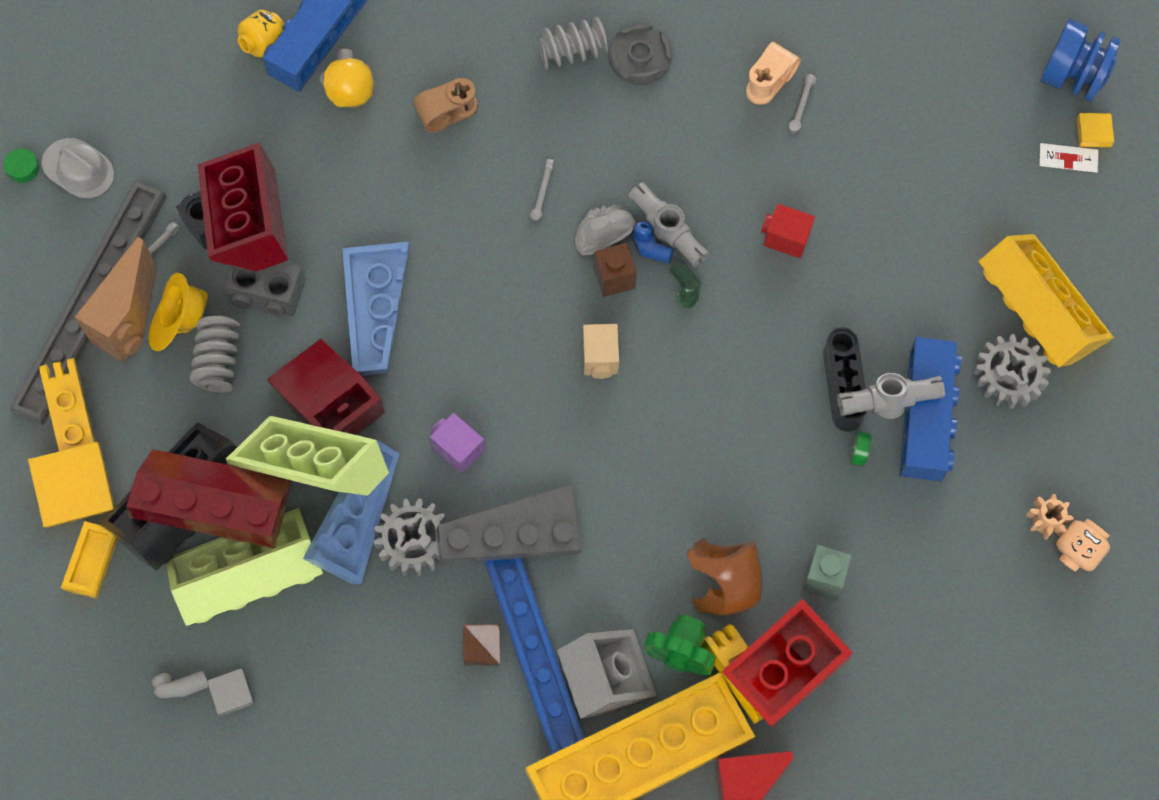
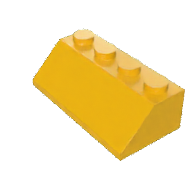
M1035 234L1007 236L978 261L984 269L983 274L992 285L999 288L1004 295L1003 301L1006 306L1018 313L1024 321L1022 325L1025 331L1039 341L1044 348V356H1047L1048 361L1053 365H1057L1058 368L1074 364L1114 338Z

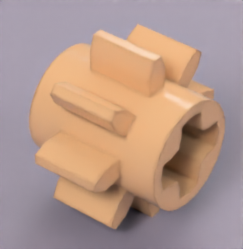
M1052 494L1046 502L1040 496L1037 497L1033 502L1037 509H1030L1026 514L1027 517L1033 519V526L1030 530H1037L1042 533L1045 540L1053 532L1060 537L1066 532L1064 525H1069L1074 520V517L1067 515V507L1070 503H1063L1057 500L1056 494ZM1050 514L1054 516V518L1051 519L1046 518V516Z

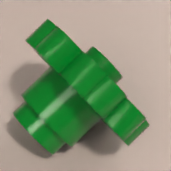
M678 615L677 620L671 623L667 635L659 632H649L643 646L645 653L656 660L663 661L667 667L679 672H692L700 676L711 675L716 659L708 650L701 648L706 636L703 632L705 624L687 615Z

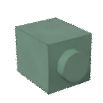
M817 545L810 560L803 589L837 599L843 589L852 555Z

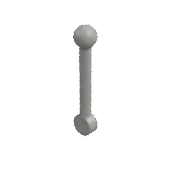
M807 74L804 78L805 87L794 120H791L788 125V130L792 134H797L801 130L800 120L811 87L817 82L814 74Z
M548 158L536 205L530 212V217L534 221H539L543 216L541 208L553 170L554 159Z
M171 222L167 226L166 231L148 248L150 255L170 236L178 233L180 226L177 223Z

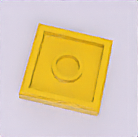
M99 442L28 459L44 528L108 513L115 508Z

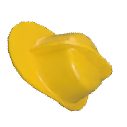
M181 273L173 274L168 280L162 299L151 321L148 339L152 350L158 352L164 350L172 342L176 334L187 333L196 328L198 320L203 317L208 294L202 289L188 285L187 279Z

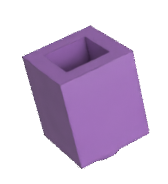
M452 413L447 420L444 418L440 419L430 432L431 448L461 474L485 451L484 438L455 413Z

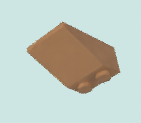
M139 237L136 238L75 316L91 344L122 363L129 356L135 355L142 345L157 267L144 240Z

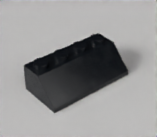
M197 422L176 443L169 453L229 465L226 458L237 447L230 439ZM130 491L99 524L136 557L157 571L162 565L170 561L174 552L186 539L192 537L196 532L134 519L126 507Z

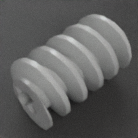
M598 17L592 18L591 26L583 19L579 21L578 29L573 22H569L566 27V33L561 25H556L553 35L547 27L542 29L541 38L538 35V45L545 70L549 69L550 59H554L557 66L561 67L563 56H566L570 64H574V56L577 53L583 62L586 61L587 51H591L595 59H598L599 49L601 48L608 55L605 30Z
M208 316L198 320L196 324L198 333H196L194 339L197 345L193 348L195 358L191 362L193 371L189 376L190 382L206 391L226 393L233 390L232 384L224 382V380L233 379L235 375L233 371L225 369V367L236 365V360L227 356L238 351L237 346L229 343L239 339V334L230 330L240 327L236 320L224 316Z

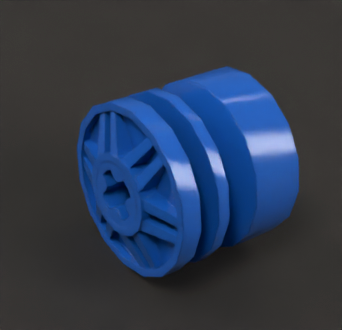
M1069 18L1040 82L1060 89L1068 78L1074 79L1071 95L1077 96L1084 83L1089 86L1083 100L1091 103L1097 93L1104 88L1117 61L1118 46L1121 39L1113 36L1107 48L1104 49L1100 46L1106 33L1101 31L1094 41L1089 43L1086 41L1089 26Z

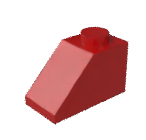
M792 751L718 759L716 771L720 800H762L793 760Z

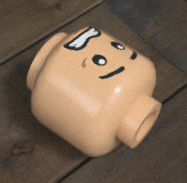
M1086 519L1084 522L1075 520L1056 542L1058 550L1062 553L1059 560L1074 572L1079 568L1085 571H1093L1110 551V544L1107 541L1110 535L1089 519Z

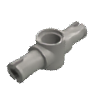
M645 182L638 184V188L634 187L631 190L629 198L647 215L646 220L652 225L653 235L658 242L670 245L673 248L676 247L693 267L699 265L700 262L698 260L702 263L708 257V250H705L693 237L691 228L684 222V213L680 207L674 204H667L666 201L658 199ZM669 221L673 222L676 226L668 228L661 223Z
M886 373L878 378L876 385L867 386L865 390L838 394L837 403L841 416L871 410L872 413H877L883 418L895 419L904 413L905 407L914 406L915 402L944 398L945 387L944 383L941 382L942 378L940 376L911 381L910 379H905L900 374Z

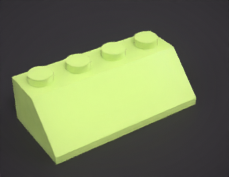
M269 416L226 458L229 465L332 491L366 496L389 474L377 440L274 416Z
M299 508L284 513L275 548L220 537L173 555L170 561L166 563L170 589L186 626L193 623H204L214 615L227 610L241 609L248 602L261 597L275 596L282 589L295 584L309 583L316 576L323 574L321 568L303 559L312 541Z

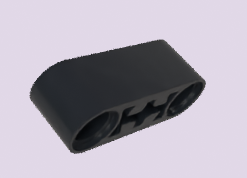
M839 327L829 334L823 350L833 423L838 429L851 432L860 427L867 411L857 412L858 415L853 417L848 415L841 416L837 395L845 392L846 381L850 382L845 393L862 391L866 388L858 337L851 329ZM837 343L843 344L847 347L848 351L839 352L833 345ZM844 367H846L844 371L845 378L840 377Z

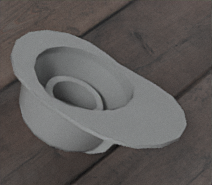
M65 138L54 142L46 149L42 156L41 165L44 174L51 181L78 198L91 199L99 197L108 191L113 183L114 170L112 163L101 152L77 138Z

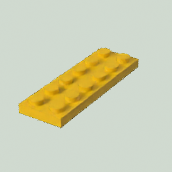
M718 673L526 767L525 772L539 800H635L752 741L755 735L721 673Z

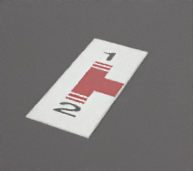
M1040 143L1039 166L1098 173V150Z

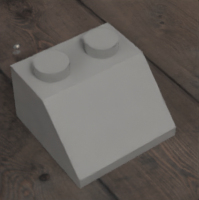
M633 629L586 633L557 650L580 719L606 715L657 697Z

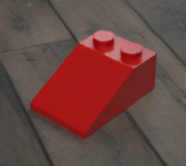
M801 599L721 672L770 727H773L851 659L853 652L812 608Z

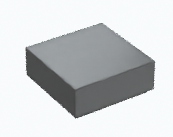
M242 668L207 681L219 717L254 705V700Z

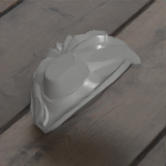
M613 204L608 208L603 205L600 209L597 207L594 210L591 209L576 230V250L584 256L592 255L594 251L611 247L632 232L637 224L633 216L629 212L621 210L622 206L618 204Z

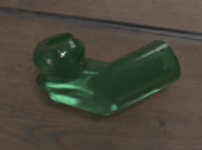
M680 260L672 266L670 272L681 283L679 294L677 293L676 296L678 303L684 308H691L699 301L702 284L689 267Z

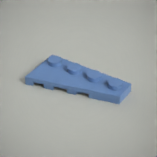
M409 241L342 248L352 367L361 376L388 374L410 249Z
M378 440L377 443L389 474L368 496L339 492L303 557L304 560L351 584H362L376 536L374 528L379 526L380 515L384 509L400 454Z

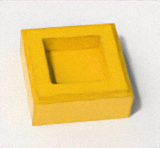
M1079 113L1076 118L1079 147H1112L1114 144L1112 114Z

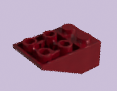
M319 339L267 379L274 390L305 424L357 435L385 413L382 399L352 366L322 339Z

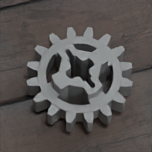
M1014 334L1010 335L1007 342L1001 336H998L994 341V345L989 342L986 343L983 348L984 353L980 352L975 360L979 365H976L973 374L981 376L976 386H985L987 391L984 397L988 398L994 395L996 397L995 405L997 406L1005 400L1008 402L1009 409H1013L1017 401L1023 407H1026L1031 401L1030 398L1036 401L1042 394L1041 391H1044L1049 384L1045 378L1051 373V369L1042 367L1048 360V357H1039L1036 353L1040 346L1028 347V338L1026 337L1019 343L1016 342ZM996 357V366L991 370V361ZM1033 373L1032 384L1028 387V376Z
M419 498L415 506H410L408 499L403 500V508L400 509L396 505L391 504L392 514L388 516L381 513L380 515L384 526H375L374 528L375 534L381 537L374 540L375 548L383 549L379 553L380 560L386 561L390 559L388 566L391 571L401 566L403 576H407L410 569H415L417 575L421 576L423 566H427L432 571L435 570L433 560L435 558L440 560L437 533L435 542L432 541V538L427 533L430 530L431 524L436 531L438 525L446 521L444 513L435 516L436 506L432 503L425 509L423 508L422 499ZM415 516L414 518L403 520L404 518ZM390 532L398 539L394 550L389 544ZM416 532L418 533V540L412 538L409 542H407V534H409L410 536H414ZM420 554L423 555V556L417 557V558H410L411 556H415V555H420Z

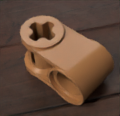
M457 78L434 89L425 90L419 93L413 100V105L425 130L429 133L441 131L449 125L470 118L478 109L474 84L466 78Z

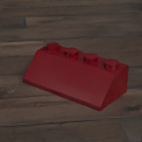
M258 142L197 164L209 259L213 262L256 272L288 261L275 169L260 143Z
M152 449L136 473L126 507L134 519L275 548L293 481L249 469Z

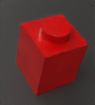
M777 203L774 214L767 213L761 232L766 234L763 246L801 259L815 216Z

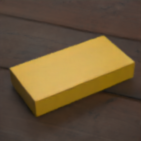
M84 521L61 585L64 591L98 598L118 541L104 527Z

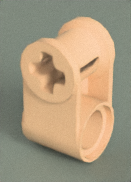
M771 42L760 59L749 71L750 82L746 87L747 98L757 105H764L772 101L783 85L793 77L800 65L801 58L779 44Z

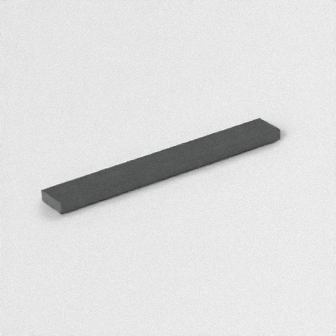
M136 180L134 181L9 409L12 413L41 425L45 423L50 412L39 366L47 364L51 377H55L53 363L61 361L64 373L67 374L69 373L67 359L75 358L76 363L78 362L89 339L75 316L136 238L139 237L144 240L167 197L164 191Z

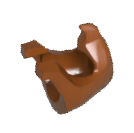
M706 538L695 542L693 544L694 547L687 550L686 554L692 568L711 576L722 588V590L710 588L702 598H692L693 605L697 611L715 615H729L748 610L759 603L762 593V574L756 541L723 546L711 545L707 542Z

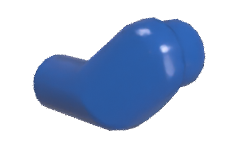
M637 223L632 233V239L639 254L645 258L669 264L673 257L674 248L657 244L652 232V226L649 223Z

